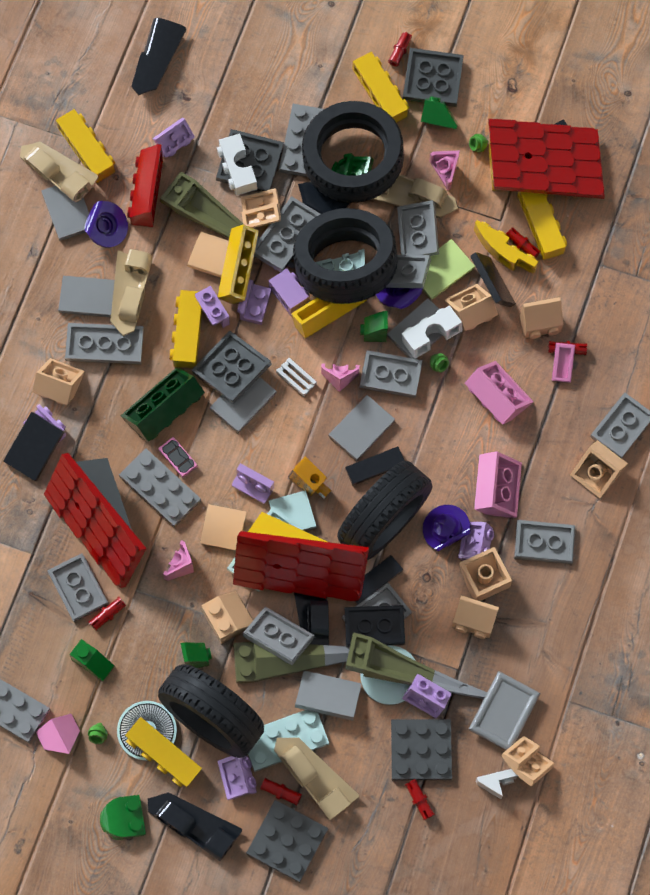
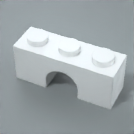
M236 134L219 139L217 152L219 158L223 157L224 163H222L224 173L229 174L228 184L230 190H234L236 196L257 190V181L252 166L242 168L235 164L239 159L246 158V149L241 135Z
M450 306L441 308L431 317H426L419 324L405 329L402 333V343L414 359L431 350L430 340L428 339L430 334L440 333L448 340L462 332V321Z

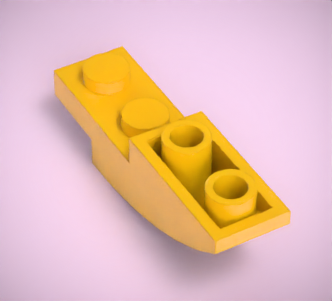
M476 220L474 226L475 234L484 248L497 261L514 271L516 266H519L532 274L535 272L538 261L534 256L521 252L514 245H508L509 237L503 231H497L491 228L488 223Z

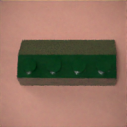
M176 367L120 416L141 438L149 442L155 439L164 428L169 427L179 415L184 414L188 407L199 401L205 392L193 375Z

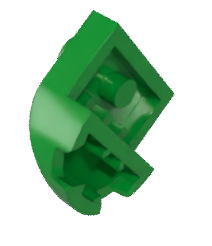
M352 153L344 154V158L339 162L335 161L331 169L342 175H361L372 170L374 159L368 156H354Z
M140 795L115 798L101 811V828L112 839L123 840L124 838L146 835Z

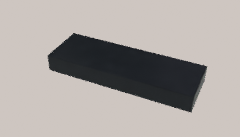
M397 446L345 467L352 486L386 473L396 464L405 460Z
M392 555L365 574L362 595L359 600L354 601L356 605L403 572V568Z

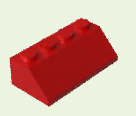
M161 144L140 150V157H136L135 167L138 169L137 173L133 174L135 188L130 193L132 207H128L127 218H130L131 225L153 228L164 161Z

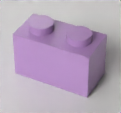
M285 269L269 280V288L272 289L273 294L291 316V313L309 303L310 294L304 287L299 285L297 276L293 272L290 273L288 269Z

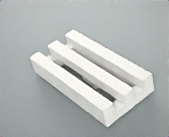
M290 358L276 370V373L303 397L317 384V381ZM290 365L295 371H297L303 378H305L310 383V385L288 366ZM286 370L291 376H293V377H294L299 383H301L306 389L303 390L298 384H296V383H295L289 376H287L283 371Z

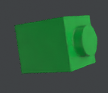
M430 96V99H425L421 122L457 129L458 122L445 102L440 101L441 98Z
M388 311L364 317V324H360V335H364V342H386Z
M82 639L69 654L72 661L102 682L115 667L97 649Z
M180 643L186 665L197 669L209 666L208 660H211L212 656L210 648H206L205 643Z

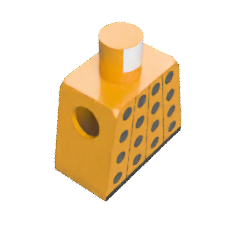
M306 456L288 476L304 491L306 490V493L310 496L316 492L325 499L331 492L324 484L327 477Z

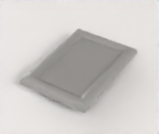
M498 671L468 730L507 750L516 743L541 693Z

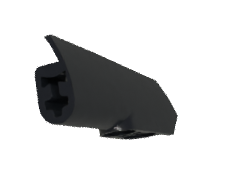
M162 18L153 19L144 52H141L131 85L138 96L157 90L186 32L185 26Z
M294 592L299 625L314 635V639L310 644L329 645V605L327 597L325 599Z
M169 792L148 798V812L180 836L189 838L219 861L224 858L242 832V828Z

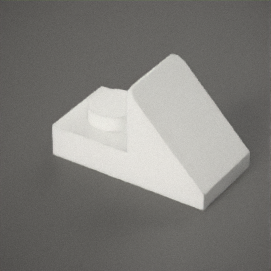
M512 769L477 777L476 784L502 799L500 783L503 785L514 783V779L518 775Z

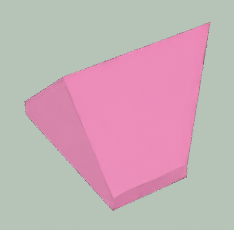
M460 150L430 153L429 161L447 191L451 189Z
M321 364V374L340 392L359 376L360 365H356L354 370H348V365L336 366L333 364V369H327L325 364Z
M182 540L179 551H175L173 559L169 562L170 568L163 573L164 579L167 581L194 573L192 560L186 544Z
M72 714L49 720L36 731V734L44 750L69 754L80 730Z

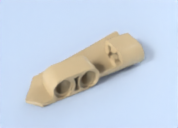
M40 141L21 146L20 158L45 180H50L74 202L80 201L99 178L97 174Z
M399 174L391 188L374 198V200L396 206L433 200L435 202L436 217L440 218L458 209L455 198L447 195V191L442 187L419 178L413 180Z
M130 249L128 254L119 250L117 251L110 322L122 336L135 331L144 300V287L153 260V256L148 252Z
M300 738L276 739L275 753L296 781L306 788L329 820L359 797V794Z

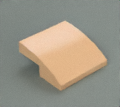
M276 188L241 197L243 209L241 213L244 225L256 228L281 221L279 195Z
M201 232L187 267L221 278L229 241Z
M208 504L200 543L236 550L237 535L244 529L247 511Z
M523 736L502 754V757L514 773L528 785L533 786L552 769L554 762L538 753L540 746Z

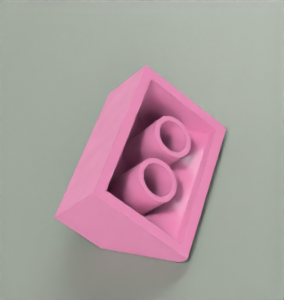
M496 361L477 368L465 382L469 391L478 397L482 405L489 409L494 418L501 422L502 425L512 421L533 403L532 399Z
M499 452L479 455L474 510L486 515L517 518L522 463Z

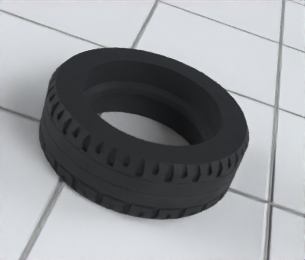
M344 101L331 105L320 111L310 121L304 132L302 156L305 172L312 185L319 192L336 201L358 203L374 199L391 188L401 173L404 161L401 130L390 114H387L385 110L374 104L363 101ZM344 129H364L374 133L382 140L385 148L384 158L376 168L365 174L355 176L342 175L332 171L324 164L321 151L325 141L333 134Z
M336 209L318 215L300 230L293 247L297 278L304 289L323 301L336 304L356 303L375 296L391 282L398 264L396 241L392 229L380 217L360 209ZM341 241L363 242L377 251L375 257L366 265L350 271H332L314 262L315 257L321 250Z
M402 461L396 464L362 496L347 515L337 534L339 542L341 544L369 547L367 560L373 558L405 528L422 507L431 493L433 487L431 480L409 461Z
M186 664L176 666L158 690L159 700L178 721L198 737L230 756L236 758L247 756L264 733L262 719L242 698L212 676L193 666Z

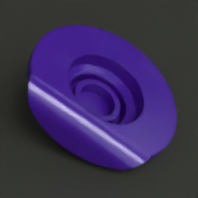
M98 201L94 204L88 215L84 230L95 244L110 248L119 245L125 239L128 231V222L125 213L118 205L108 201Z
M385 287L376 296L383 305L402 309L411 305L420 296L423 288Z
M438 506L426 516L423 523V536L433 549L440 551L471 533L469 518L457 506Z

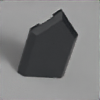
M311 182L298 184L302 203L320 214L331 210L348 208L351 204L336 201L323 195Z

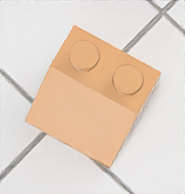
M478 284L445 299L447 307L450 306L462 321V329L465 331L472 330L477 325L488 322L498 315L492 296Z
M560 297L523 304L520 321L525 338L536 339L546 334L553 336L562 331L563 316Z
M50 358L37 371L32 392L42 398L52 399L58 404L68 405L74 398L85 371Z
M597 440L588 448L570 476L601 498L628 463Z
M495 547L459 563L466 586L474 600L482 601L511 587L512 579Z
M237 592L217 596L201 605L203 614L221 644L243 633L253 622Z
M461 596L452 627L460 633H473L475 637L480 639L490 638L499 607Z

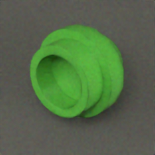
M475 134L469 140V146L475 152L484 151L489 143L482 134Z
M442 353L432 355L430 359L431 368L436 372L445 371L449 366L447 356Z
M97 723L88 730V739L94 744L104 743L108 732L102 723Z

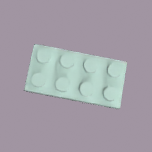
M304 710L265 724L263 735L249 752L248 756L254 772L282 762L274 751L277 738H300L312 751L329 745L319 714Z

